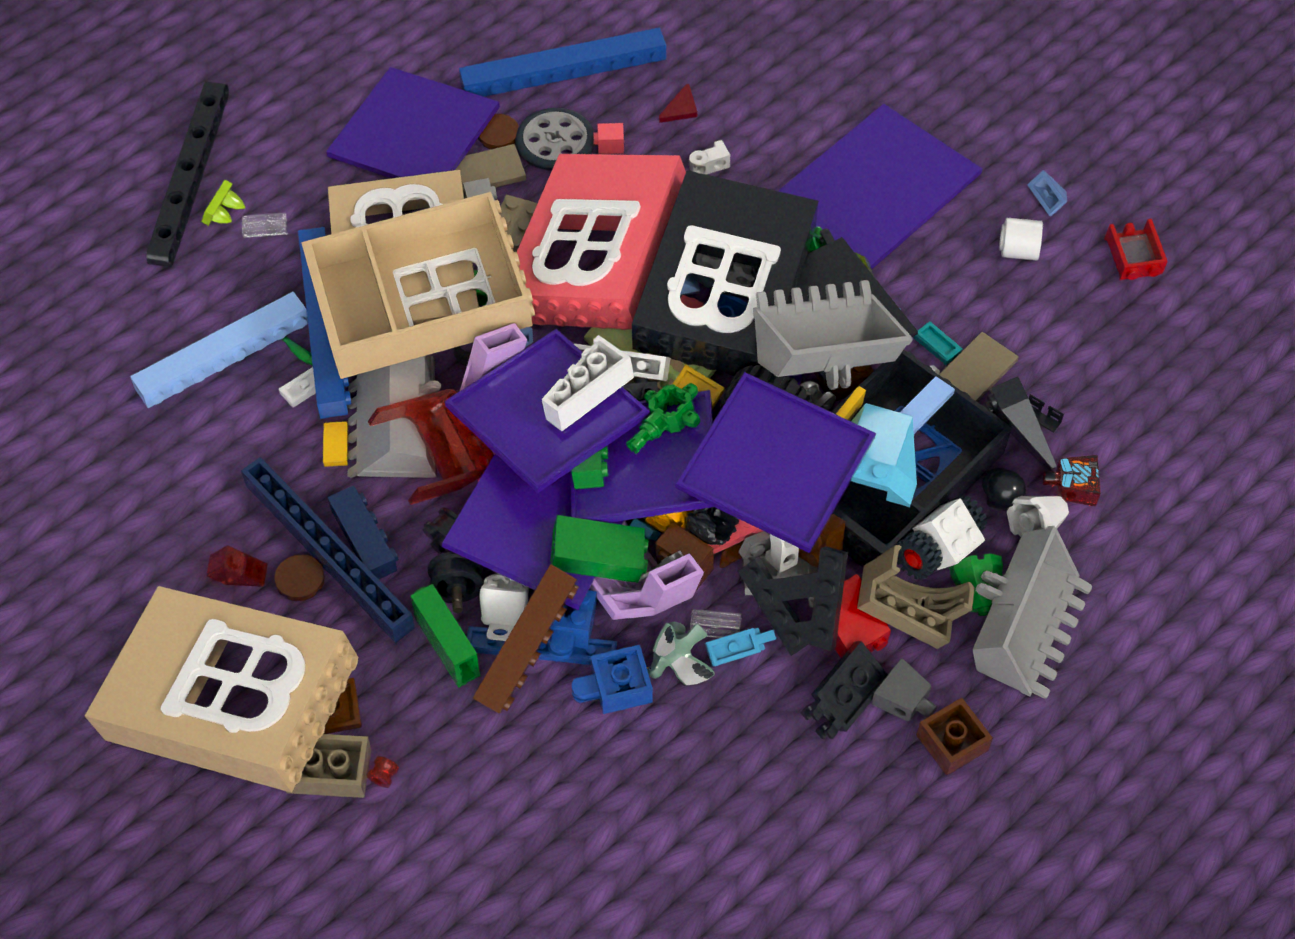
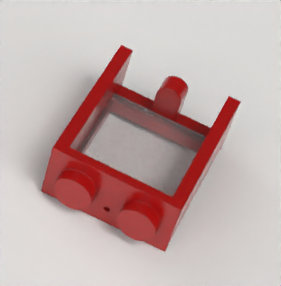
M1152 218L1147 219L1143 230L1135 231L1133 223L1126 224L1122 233H1117L1114 224H1109L1104 239L1110 247L1120 280H1134L1139 277H1155L1163 274L1168 261Z

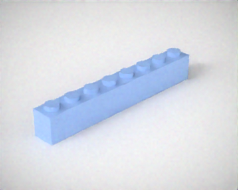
M291 292L130 376L134 388L147 408L157 405L170 396L182 392L189 386L203 381L206 377L222 371L225 367L243 360L246 356L256 351L262 350L265 346L283 339L286 335L297 329H302L308 324L307 309L296 294Z

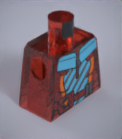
M1098 455L1061 458L1056 472L1044 471L1043 485L1056 486L1057 496H1061L1064 501L1096 506L1101 494Z

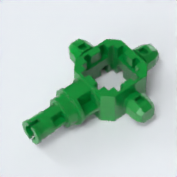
M689 383L681 389L672 384L664 386L659 392L654 390L646 392L644 398L646 403L649 404L650 416L642 421V425L639 427L640 431L626 442L627 447L637 454L648 440L653 441L655 438H660L665 430L674 433L680 432L685 426L697 427L701 420L699 415L695 413L692 401L698 394L697 386ZM674 404L677 406L678 404H680V406L677 408V412L672 411L671 413H664L667 410L668 405L672 406Z

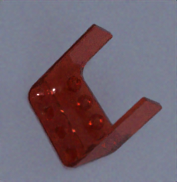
M446 389L379 407L368 420L370 426L398 418H406L412 421L443 478L441 481L418 487L408 499L410 505L461 490L482 477L494 456L492 450L445 407V401L459 392L455 389Z

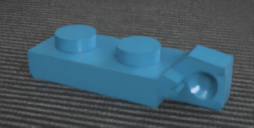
M751 628L706 642L705 646L711 666L714 667L759 653L761 650H765L764 643L775 640L776 637L774 630L760 634L759 628Z

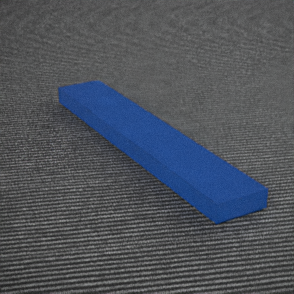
M468 627L467 638L476 653L498 655L505 641L488 639V628ZM497 629L493 631V633L496 635H505L508 633L506 630ZM590 638L588 648L573 647L571 656L564 660L552 657L549 652V643L544 644L542 642L538 649V652L541 653L539 660L591 665L590 656L617 650V641Z

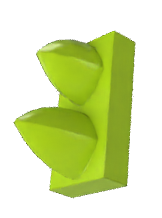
M224 180L205 210L201 220L202 223L209 226L212 221L222 224L232 222L229 213L222 205L232 209H245L241 198L230 190L232 183Z

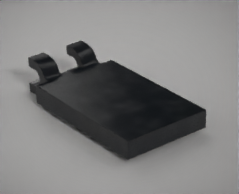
M855 641L811 695L815 701L807 705L800 713L806 720H810L813 717L816 721L823 715L827 721L821 724L815 732L821 739H824L826 736L834 739L839 730L847 732L873 700L874 692L888 674L862 641Z

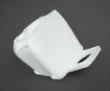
M499 573L486 577L484 585L481 587L479 596L482 614L481 621L483 624L489 625L487 631L488 639L506 641L528 604L529 587ZM497 629L506 630L508 633L505 635H496L493 633V631Z

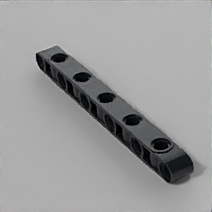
M205 82L147 249L146 257L149 265L173 266L229 96L228 84Z

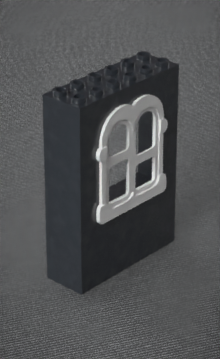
M687 170L632 322V349L643 354L650 353L669 357L687 365L694 364L708 370L726 372L732 376H735L740 369L747 366L760 365L758 363L755 318L753 316V308L757 307L756 293L766 292L768 306L775 305L774 291L783 290L786 304L792 303L791 289L797 288L816 229L819 201ZM694 253L722 259L720 267L712 269L693 264ZM731 262L759 268L753 287H745L726 281ZM689 273L710 277L715 280L709 300L700 308H689L680 300V293L686 276ZM726 291L749 298L747 308L742 315L731 318L719 312L717 304L722 292Z

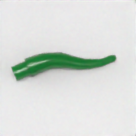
M286 336L282 339L296 357L306 364L313 366L311 352Z

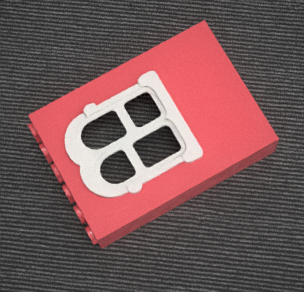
M558 155L517 250L520 261L519 268L524 271L526 288H530L533 298L532 305L535 316H531L532 324L576 326L581 328L632 329L636 310L686 174L680 156ZM558 229L581 230V231H580V232H559ZM592 230L616 231L613 240L610 242L588 241ZM555 240L577 241L572 256L564 267L555 270L545 267V259ZM583 251H608L604 262L597 269L583 271L578 266Z

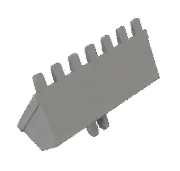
M868 280L859 282L860 296H854L851 282L843 283V298L837 297L835 284L826 285L825 300H820L818 286H810L808 288V302H803L800 288H792V303L786 304L783 290H775V305L768 306L766 292L756 293L757 307L753 308V316L755 318L758 363L777 377L824 371L826 372V383L829 389L835 390L838 388V383L842 388H848L851 384V368L896 361L906 345H909L913 339L880 301L871 294Z
M429 354L357 374V378L349 384L348 391H357V395L351 399L352 405H348V408L354 409L357 407V412L348 418V425L353 426L357 424V429L348 435V442L354 443L357 441V446L348 452V460L352 461L357 458V463L348 469V477H437L435 406L441 401V396L439 393L437 394L440 391L441 384L435 380V361L433 356Z
M1055 526L1023 532L1006 574L1002 577L986 570L982 573L981 578L984 582L994 587L982 583L976 587L978 594L992 600V606L973 648L976 670L1019 690L1029 697L1034 693L1044 699L1048 697L1050 690L1036 682L1039 675L1051 681L1057 675L1054 669L1044 664L1047 657L1061 663L1064 658L1062 652L1051 647L1052 642L1055 640L1064 645H1069L1071 641L1070 635L1058 629L1059 625L1063 623L1075 628L1078 623L1077 618L1065 612L1066 608L1070 606L1082 611L1085 606V602L1072 595L1074 589L1089 594L1092 589L1091 584L1079 578L1080 575Z

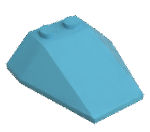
M866 403L851 422L875 432L876 436L851 481L887 491L886 501L910 507L917 486L913 416Z

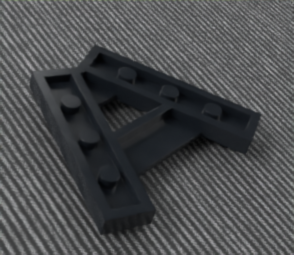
M826 546L820 548L818 572L773 579L760 557L754 559L738 571L791 656L809 644L829 651L836 649L848 552ZM814 597L812 620L800 621L788 600Z

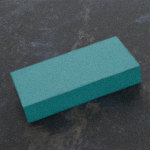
M930 321L917 330V335L913 336L917 342L944 365L950 363L962 352V348Z

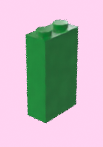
M557 515L552 530L550 564L567 573L638 583L641 575L646 573L648 559H644V553L648 549L645 528Z
M431 584L428 587H421L416 590L414 594L410 595L415 620L457 687L459 688L480 677L477 653L434 585Z

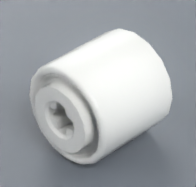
M1006 218L1000 233L999 251H1001V256L1003 258L1038 261L1043 222L1039 220Z

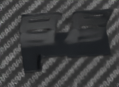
M1030 394L1028 399L1032 405L1037 407L1032 406L1039 424L1054 433L1062 423L1064 414L1052 406H1048L1047 415L1041 413L1045 403Z

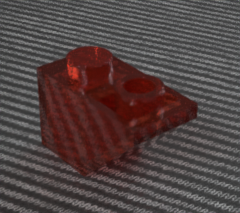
M227 545L210 555L207 577L225 585L262 587L265 585L268 563Z

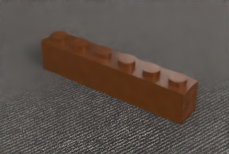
M550 564L473 699L499 714L503 710L508 711L515 700L512 694L516 687L521 689L528 677L524 673L529 665L534 667L541 655L538 649L542 642L547 644L554 632L551 630L555 620L560 622L567 610L563 607L568 598L573 600L579 590V586L576 585L578 582L576 578Z

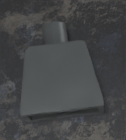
M902 658L874 692L872 705L905 721H910L917 711L928 718L935 713L938 707L927 699L932 687L930 683Z

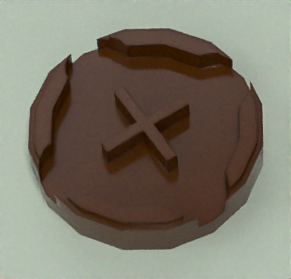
M495 114L478 137V140L488 149H496L511 145L512 143L515 144L519 128L518 123L509 115Z
M294 555L280 563L275 571L274 580L281 595L291 601H304L314 597L316 592L323 587L325 575L321 564L315 558L308 555Z

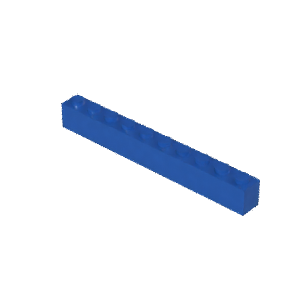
M659 27L460 67V83L464 91L485 97L666 60V42Z
M325 227L298 230L316 400L320 419L348 415L347 405H352L350 391H345V387L349 386L348 377L340 379L301 243L326 236Z

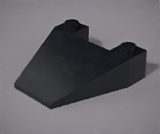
M1017 376L990 389L991 394L986 398L988 402L985 403V406L990 412L1004 419L1012 427L1010 434L1047 471L1056 468L1057 465L1019 377Z

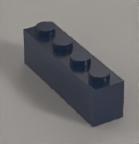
M353 485L327 497L330 510L357 558L378 579L396 572V561L399 560L397 553L393 547L389 548L387 546L388 538L383 529L379 530L376 524H378L374 512L367 510L366 506L368 503L362 492L358 494Z

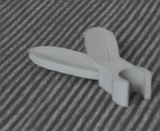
M681 551L661 560L659 564L651 567V569H657L683 557ZM650 571L641 575L640 580L646 578Z

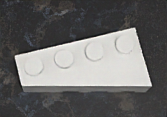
M599 335L593 340L594 344L592 347L584 350L581 354L582 358L578 363L570 366L568 374L564 379H559L542 398L546 420L561 431L634 378L631 357Z

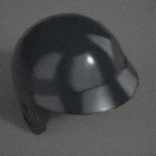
M995 468L989 470L984 475L982 487L985 494L989 497L987 505L994 510L1006 511L1009 507L1013 506L1014 503L1012 502L1015 498L1026 496L1025 482L1018 473L1005 468Z

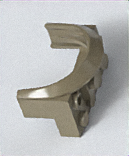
M895 545L873 561L864 565L857 608L938 649L950 643L952 621L972 611L975 587L970 582L950 588H929L900 579L895 574L900 572V568L896 567L901 546Z

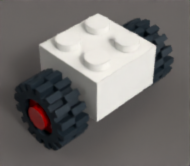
M964 495L956 496L950 502L938 507L912 528L914 533L911 532L897 543V545L901 546L898 552L899 559L897 564H902V571L907 570V575L910 577L914 574V579H925L935 570L958 564L982 544L985 539L981 532L986 528L987 521L983 520L986 518V514L981 513L983 508L976 506L978 502L975 500L971 502V497L968 496L966 498Z

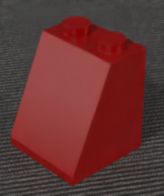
M858 574L844 581L836 649H834L841 658L855 641H862L870 652L874 650L880 651L888 644L891 631L887 623L857 608L862 581Z

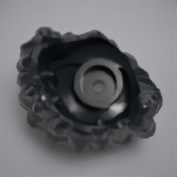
M715 507L691 510V512L686 513L685 520L686 527L690 533L710 545H724L726 541L728 542L731 539L732 533L737 531L735 525L739 523L738 518Z

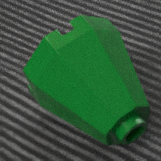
M983 554L984 559H978L977 555L969 556L962 559L958 564L949 567L951 578L956 586L970 582L975 587L971 612L978 613V616L988 615L992 606V600L978 594L976 587L980 583L994 587L984 582L981 578L982 573L986 570L1002 576L1003 562L1002 557L999 555Z

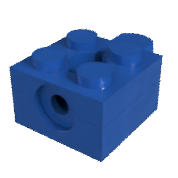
M588 591L579 610L564 604L563 607L567 610L560 622L555 620L551 630L554 632L548 641L550 655L555 659L564 660L569 658L573 647L584 649L589 647L597 610V591Z
M640 645L590 656L592 674L575 678L572 682V696L574 700L578 703L599 699L603 714L653 703V688Z

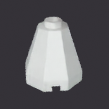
M1020 496L1013 500V506L1007 510L1010 531L1014 535L1019 534L1020 537H1022L1023 532L1046 529L1047 526L1058 528L1069 514L1068 505L1061 496Z

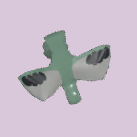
M670 622L664 625L653 648V662L647 667L651 678L656 679L660 677L667 666L674 670L677 678L685 686L704 682L714 676L712 668L691 655L690 650L694 644L708 636L698 623L687 633H685V626L679 622Z

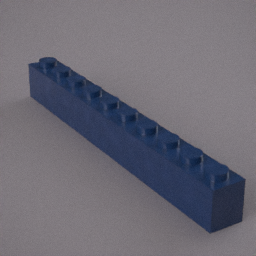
M261 457L241 470L247 488L395 643L415 628L413 617L409 610Z

